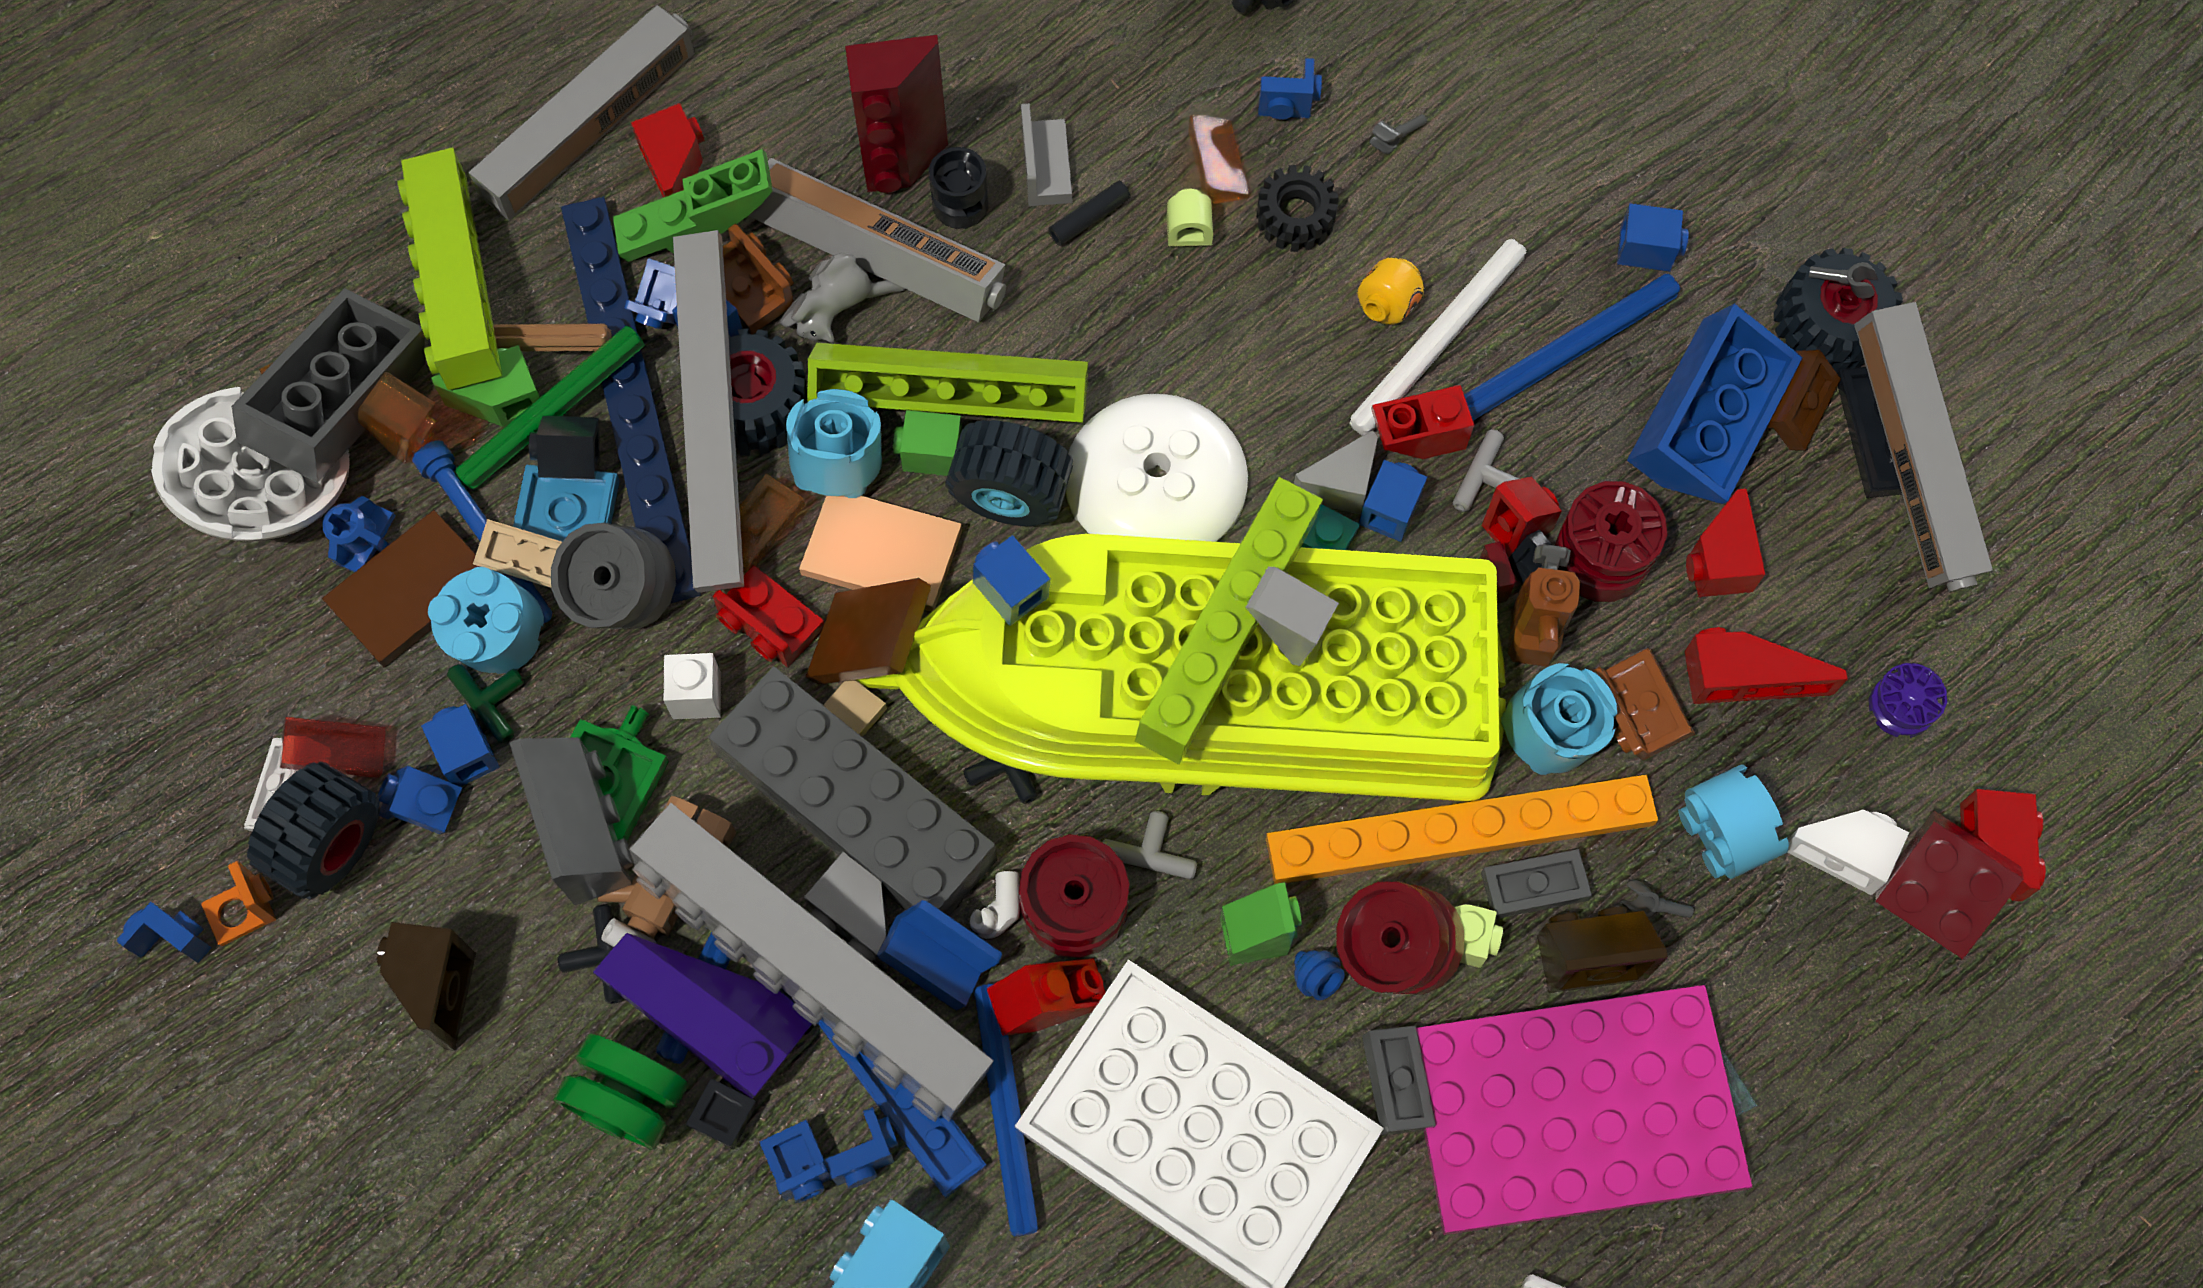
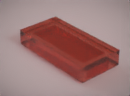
M285 717L279 768L299 770L313 762L316 764L325 762L345 775L380 778L383 773L386 727Z

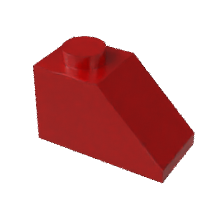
M680 103L631 122L638 147L663 198L684 190L682 179L697 174L703 162L698 145L705 141L701 128L695 117L687 119Z
M1533 477L1503 482L1496 487L1481 526L1495 542L1501 541L1507 556L1510 557L1527 535L1537 530L1547 535L1554 530L1562 510L1559 508L1557 498L1548 488L1541 487Z
M1737 489L1700 536L1691 553L1686 557L1687 576L1690 582L1695 581L1698 597L1754 592L1765 576L1747 489Z

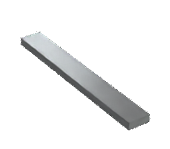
M716 230L673 237L693 588L697 592L744 587L722 236Z

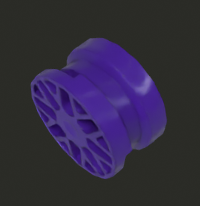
M1903 663L1889 670L1873 687L1868 699L1869 711H1873L1877 719L1876 724L1884 732L1895 737L1908 735L1912 738L1922 734L1943 714L1947 704V691L1941 678L1930 668L1916 663ZM1942 698V705L1938 703V699Z

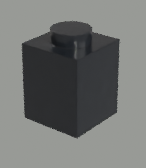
M542 416L538 431L531 432L529 437L530 460H537L538 477L595 479L600 462L599 418Z

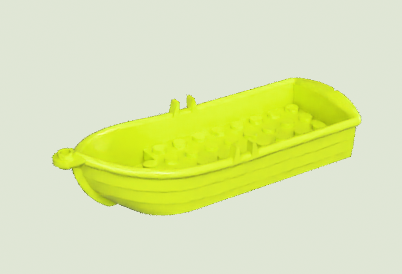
M1105 534L1063 536L1026 549L1051 579L1049 598L1013 625L1009 626L973 584L972 579L919 623L902 673L855 679L861 685L869 688L900 689L918 711L949 737L970 750L1007 766L1059 778L1160 783L1165 793H1173L1175 784L1202 785L1201 795H1210L1223 786L1475 801L1485 796L1490 789L1503 741L1504 729L1501 725V717L1506 710V700L1499 698L1498 688L1504 687L1506 682L1504 659L1497 628V571L1491 561L1485 559L1301 547L1287 574L1339 603L1319 641L1300 666L1292 665L1258 623L1183 760L1178 765L1135 742L1139 722L1241 543Z

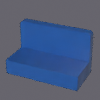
M922 900L896 916L876 957L957 1011L966 1006L980 974L999 964L1003 954L935 906Z

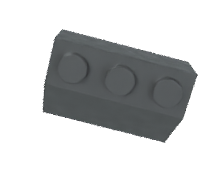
M579 737L527 738L509 742L551 878L575 906L632 885L627 869L635 865L625 838L617 840L613 824L620 822V817L611 794L603 796L598 780L606 778V774L597 751L588 752Z

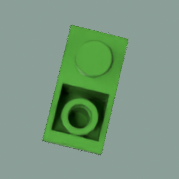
M519 345L509 349H498L502 377L452 390L447 389L440 374L431 377L433 385L445 406L502 427L511 423L540 398L539 391Z
M1285 882L1271 885L1222 906L1220 922L1230 966L1288 955L1293 939L1297 938V927L1302 925L1298 900L1296 896L1288 897Z

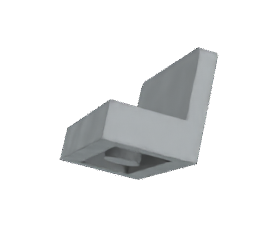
M1030 103L1021 104L1028 205L1040 206L1072 203L1065 119L1031 121Z

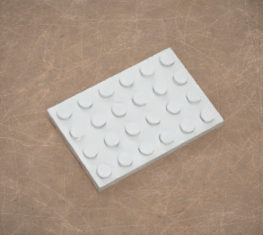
M1130 960L1126 962L1015 1125L1029 1140L1246 1288H1284L1384 1129Z

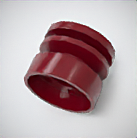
M1603 481L1586 488L1573 501L1554 546L1566 547L1571 551L1569 565L1564 571L1574 572L1580 580L1579 596L1594 602H1615L1632 595L1644 583L1651 567L1655 564L1662 551L1667 537L1666 517L1658 502L1642 488L1627 482ZM1610 531H1616L1618 533L1617 536L1611 534Z

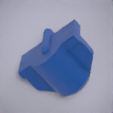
M360 496L350 504L334 506L327 512L323 520V532L330 540L328 558L352 572L357 571L374 557L377 550L382 551L390 545L383 538L396 515L389 510L377 506L364 496Z

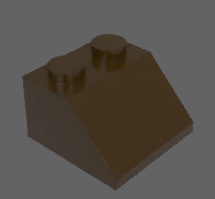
M1623 906L1603 909L1597 912L1598 917L1579 919L1578 913H1565L1549 918V923L1545 924L1537 935L1548 993L1646 981L1668 958L1666 947L1644 911L1628 913L1627 907Z
M391 922L388 937L384 936L378 946L377 964L381 967L380 973L418 1029L445 1050L455 1051L476 952L452 929Z

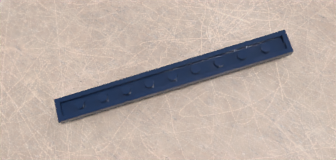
M604 196L561 206L588 324H606L608 329L611 330L612 337L625 326H630L638 334L633 311L624 308L626 300H630ZM640 349L602 381V386L635 527L656 535L667 546L675 564L676 587L670 602L671 604L702 595L701 592H697L693 588L691 549L643 351Z

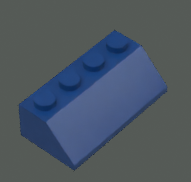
M1736 304L1704 318L1627 461L1663 488L1720 504L1728 502L1803 357Z

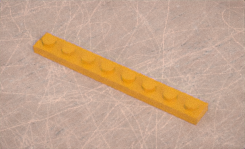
M1647 775L1271 832L1266 835V844L1274 884L1651 827L1658 822V817Z

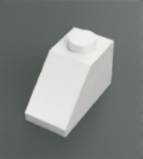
M1863 809L1799 827L1788 838L1789 850L1787 853L1869 895H1873L1887 883L1909 832L1897 827V823L1889 816L1879 812H1868Z

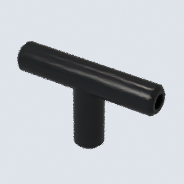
M989 758L967 767L963 771L965 779L970 786L977 785L1006 772L1020 803H1031L1038 796L1027 771L1007 766Z
M602 904L593 909L597 946L560 953L558 955V966L561 972L566 973L596 967L614 948V946L602 941L605 927L614 918L612 906ZM602 981L605 1002L616 1004L624 1000L621 995Z

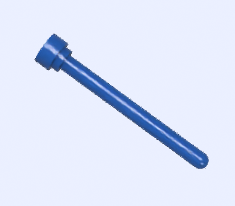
M441 440L427 443L414 454L412 458L413 464L424 478L440 484L480 541L487 518L454 473L456 468L454 465V455ZM503 574L535 597L543 612L544 623L549 622L552 618V610L533 583Z

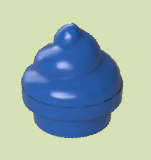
M1311 950L1308 952L1300 951L1296 954L1294 978L1297 988L1305 996H1313L1316 1000H1324L1338 990L1344 980L1345 973L1340 968V960L1332 952Z

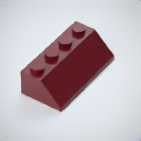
M937 35L847 45L845 49L867 193L877 191L891 193L900 188L911 187L930 166L932 159L948 146Z

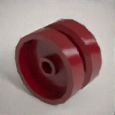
M1069 834L1048 840L1035 850L1021 871L1019 898L1026 930L1039 946L1058 956L1081 958L1099 953L1116 940L1126 922L1129 880L1124 863L1111 847L1091 836ZM1077 893L1083 895L1081 898L1077 900L1069 899L1066 896L1067 894H1070L1074 898Z
M1376 882L1358 890L1344 906L1336 926V949L1344 969L1358 984L1378 993L1424 995L1442 987L1457 971L1464 953V928L1457 910L1442 894L1423 886L1410 885L1403 882Z

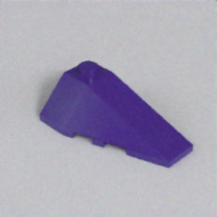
M626 933L593 971V974L740 1093L751 1099L759 1092L812 1025L792 1007L794 1002L780 991L775 994L758 981Z

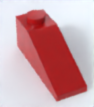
M1721 627L1704 629L1695 634L1684 651L1693 704L1831 696L1848 679L1846 670L1749 633L1743 631L1726 632V629Z

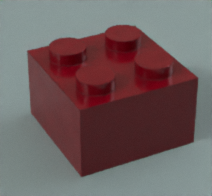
M1933 811L1896 861L1887 883L1876 891L1875 902L1964 959L2024 878L2021 866L1936 811Z

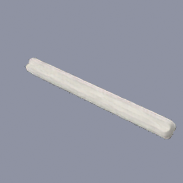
M1515 239L1506 240L1352 414L1350 426L1353 430L1364 436L1377 427L1371 410L1372 405L1400 399L1410 390L1524 260L1526 249L1523 245L1519 244Z

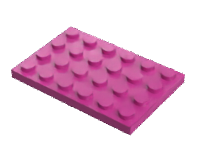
M1705 985L1416 1028L1436 1124L1433 1128L1425 1129L1424 1133L1443 1235L1743 1191L1752 1187Z

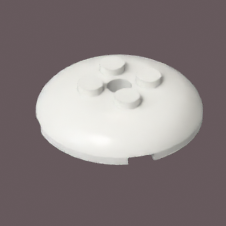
M241 387L228 388L207 394L177 411L166 422L155 440L151 469L153 481L158 495L167 508L181 521L202 533L233 541H263L287 536L311 525L322 517L334 505L343 491L349 474L348 450L317 483L237 442L231 406L243 395L244 392L241 393Z
M1143 394L1125 398L1109 405L1093 416L1082 427L1068 453L1073 459V468L1065 491L1067 502L1075 520H1078L1089 534L1216 542L1221 537L1224 538L1233 528L1245 503L1248 472L1245 456L1237 438L1230 428L1209 409L1179 396ZM1159 465L1160 469L1164 470L1167 474L1162 477H1152L1146 471Z

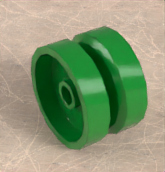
M592 1033L587 1034L575 1058L584 1070L599 1078V1082L578 1074L565 1076L552 1100L568 1111L578 1115L581 1121L620 1140L626 1139L645 1148L655 1150L667 1125L658 1113L644 1106L643 1102L645 1101L664 1109L675 1108L678 1106L689 1083L670 1069L632 1049Z

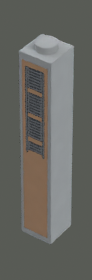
M656 5L468 172L478 195L510 221L694 55L690 38L691 29L679 15L673 14L671 16L660 6Z
M773 158L768 160L773 192L749 217L833 256L839 253H850L854 255L857 265L862 269L974 321L980 322L991 308L996 310L1000 306L1006 293V285L1002 283L1006 264Z
M1912 302L1872 311L1856 322L1854 326L1860 340V347L1928 587L1934 588L1947 585L1949 592H1955L1977 586L1976 577L1993 571L1917 304Z

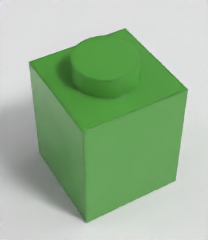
M906 410L904 426H896L893 440V453L900 454L903 471L947 476L962 432L961 416Z

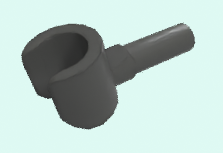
M1421 114L1402 125H1398L1396 128L1382 120L1374 127L1372 133L1375 136L1369 141V144L1384 154H1391L1403 137L1427 124V118Z
M1865 262L1857 263L1849 270L1811 266L1809 272L1810 278L1850 284L1854 295L1862 299L1872 297L1875 292L1872 285L1860 281L1863 279H1878L1874 268Z
M1638 880L1630 881L1627 884L1629 888L1639 894L1638 898L1632 902L1621 900V904L1627 907L1629 911H1644L1647 917L1652 916L1655 912H1665L1691 918L1694 911L1693 906L1658 897L1656 893Z

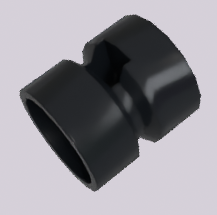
M950 147L939 152L932 159L929 166L932 208L936 218L945 226L954 229H967L977 225L985 218L989 209L986 165L982 157L974 150L965 147Z

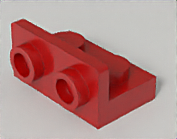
M755 565L744 575V587L732 588L727 594L717 590L712 596L718 610L715 616L729 631L737 634L740 630L753 639L750 644L758 654L769 662L776 658L787 668L822 632L824 626L823 619Z

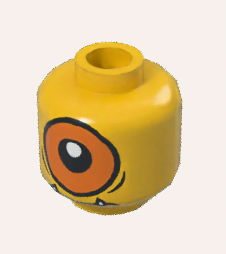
M1388 257L1380 260L1358 286L1357 296L1364 313L1370 319L1382 324L1394 325L1401 323L1423 298L1424 284L1421 274L1414 264L1405 259Z

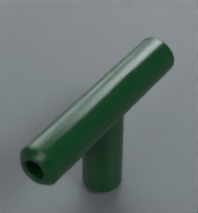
M462 664L452 666L447 672L449 680L499 743L510 741L515 731L495 705L524 684L522 676L516 669H511L482 690Z

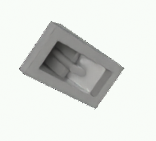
M1372 430L1295 475L1294 484L1322 498V505L1328 508L1361 515L1378 440L1377 435Z
M1268 566L1246 608L1291 664L1300 666L1316 646L1339 603L1277 567Z

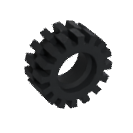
M1288 165L1287 174H1284L1282 168L1274 171V178L1268 176L1264 180V186L1260 188L1256 219H1258L1260 232L1265 230L1264 238L1269 243L1275 237L1277 238V248L1283 250L1285 243L1291 244L1290 252H1298L1299 244H1304L1305 250L1308 251L1313 249L1314 241L1321 245L1325 242L1326 235L1330 236L1332 233L1338 208L1337 191L1333 192L1334 184L1330 179L1323 183L1325 174L1320 170L1317 171L1315 176L1310 175V166L1304 165L1303 173L1296 171V165ZM1289 199H1301L1310 203L1314 208V212L1306 218H1293L1284 214L1281 211L1280 205Z

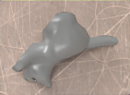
M839 253L830 259L820 262L815 267L809 277L813 284L812 290L802 293L792 303L780 320V324L784 327H790L797 323L796 332L801 338H808L821 343H827V341L832 343L835 339L831 332L834 316L866 298L901 292L905 288L888 280L872 283L866 271L857 265L854 255Z

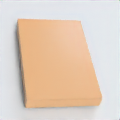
M826 495L799 570L803 576L852 590L920 578L931 585V591L924 610L932 612L936 608L960 539L962 524L864 496L847 498L845 496Z

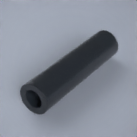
M1120 180L1116 181L1050 226L1048 232L1058 246H1062L1131 198L1129 190Z

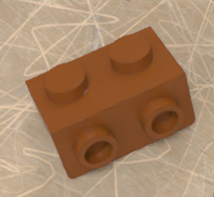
M734 224L728 228L731 241L723 246L726 300L737 309L741 324L753 335L758 329L760 330L787 311L794 301L790 287L794 283L790 274L779 262L773 265L767 259L764 246L752 232L746 235L737 224Z
M1649 648L1607 670H1604L1602 667L1592 670V672L1604 680L1614 695L1617 704L1615 718L1619 724L1613 728V730L1615 729L1614 735L1626 754L1633 751L1635 756L1644 761L1695 735L1655 656Z

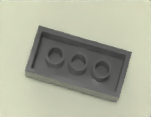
M344 288L231 406L237 442L318 483L426 364L425 340L421 326Z

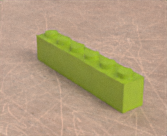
M452 147L401 160L404 179L398 180L397 184L404 205L409 207V211L403 212V220L409 237L411 239L414 238V244L408 245V252L415 271H419L420 275L419 278L413 279V283L420 304L425 305V311L419 313V320L425 338L427 340L430 339L431 346L424 348L428 367L432 374L440 373L448 390L502 377L467 178L456 152Z
M816 343L808 357L807 402L816 399L817 392L840 389L861 395L868 400V406L872 408L1083 422L1086 407L1088 362Z
M1278 477L1142 716L1135 742L1180 765L1258 625V622L1247 610L1246 605L1268 566L1277 567L1287 573L1315 523L1323 501L1322 498Z

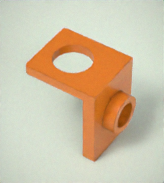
M238 861L228 865L236 886L201 903L217 944L220 946L237 940L276 920L269 901L274 899V896L265 877L261 873L254 875ZM231 901H243L245 908L248 909L246 919L235 927L224 926L220 919L223 907Z

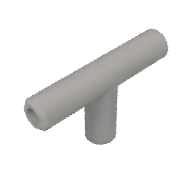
M1495 429L1487 431L1452 502L1457 510L1462 512L1469 511L1482 483L1496 488L1503 482L1519 479L1491 466L1504 440V436L1500 431Z
M1153 811L1150 813L1142 847L1110 839L1102 841V843L1111 847L1123 863L1187 879L1195 877L1198 864L1196 860L1160 852L1169 819L1167 814L1163 812Z

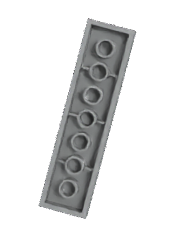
M672 803L663 810L629 849L635 865L632 870L639 876L636 879L639 885L657 899H660L663 894L668 896L677 907L675 913L695 930L698 931L703 925L709 929L717 939L714 944L730 959L738 962L743 957L750 962L756 970L753 976L770 991L777 994L782 988L791 995L795 1001L792 1007L807 1021L815 1026L820 1020L833 1029L832 1031L835 1034L832 1037L833 1041L853 1057H856L860 1052L873 1062L874 1068L872 1072L885 1084L893 1089H896L901 1084L912 1092L914 1100L911 1103L932 1121L935 1122L940 1115L947 1121H950L988 1073L993 1063L990 1057Z

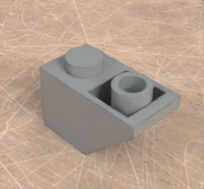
M842 852L804 898L809 909L812 911L810 914L832 932L835 930L850 941L848 945L868 961L872 962L874 960L885 969L888 964L876 957L888 934L886 900L882 883L846 853Z

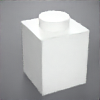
M713 653L664 655L663 701L673 720L721 718V671Z

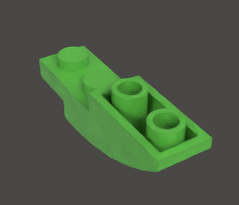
M761 149L682 179L684 190L614 216L618 255L626 262L664 248H667L674 254L673 237L716 230L722 234L732 225L738 224L756 210L773 192L766 152Z

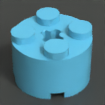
M840 389L817 392L816 399L804 404L803 398L792 407L787 417L786 428L790 470L794 476L796 486L805 491H812L827 496H845L847 498L862 496L866 492L867 486L877 477L882 465L881 422L877 411L875 413L868 406V400L861 395Z
M476 567L457 575L441 589L438 596L433 598L428 606L432 632L440 648L449 656L475 670L504 674L511 669H518L533 657L540 644L538 637L540 628L544 623V616L538 601L530 592L517 583L489 568Z
M1559 663L1543 669L1512 696L1506 710L1502 714L1501 725L1506 732L1511 747L1534 772L1540 775L1564 773L1577 768L1603 749L1613 738L1615 729L1613 730L1614 716L1617 714V704L1614 695L1601 677L1586 668L1581 671L1576 668L1567 667L1570 664Z
M1738 765L1686 790V806L1678 810L1679 817L1686 831L1691 836L1698 833L1707 850L1702 852V857L1707 869L1715 879L1723 875L1733 879L1786 854L1789 850L1787 837L1780 841L1778 840L1775 828L1783 825V821L1774 801L1756 775L1745 778L1743 774L1747 767L1744 765Z

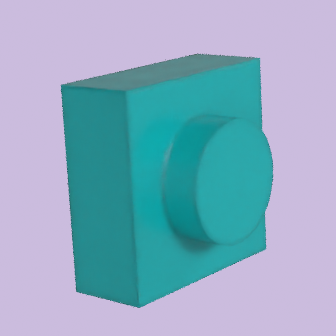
M1321 504L1315 523L1301 547L1348 550L1358 533L1360 524Z

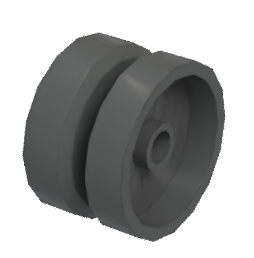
M610 523L585 524L568 534L557 548L551 566V589L559 608L572 621L589 628L641 629L658 620L670 605L676 587L675 564L667 546L653 533L637 527L619 526Z

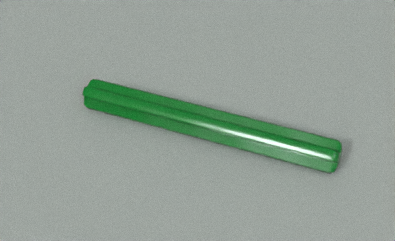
M630 326L623 327L459 465L455 471L457 476L470 489L477 488L529 444L530 433L538 431L542 416H562L642 349L644 342Z

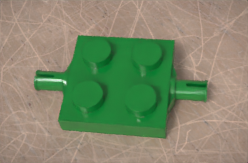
M634 705L630 706L619 730L615 728H601L580 719L570 738L579 737L588 752L597 751L606 774V778L598 780L603 796L611 794L620 817V822L613 824L617 840L625 838L626 841H628L669 763L666 755L645 747L636 738L647 717H649V713L642 708L638 710L637 706Z

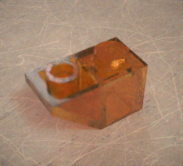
M386 371L359 407L358 422L398 460L405 463L412 453H416L422 446L430 443L434 436L432 430L437 423L432 418L435 402Z

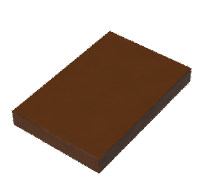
M433 510L322 599L380 665L385 668L432 630L428 606L431 600L438 596L441 589L457 575L480 566L473 564L476 554Z
M920 578L835 593L805 678L816 684H826L902 673L931 591V585Z

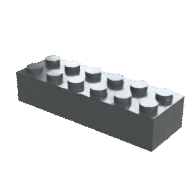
M774 666L708 736L716 755L837 855L840 856L842 852L846 853L879 879L884 893L904 910L925 900L949 916L997 861L996 846L990 839Z

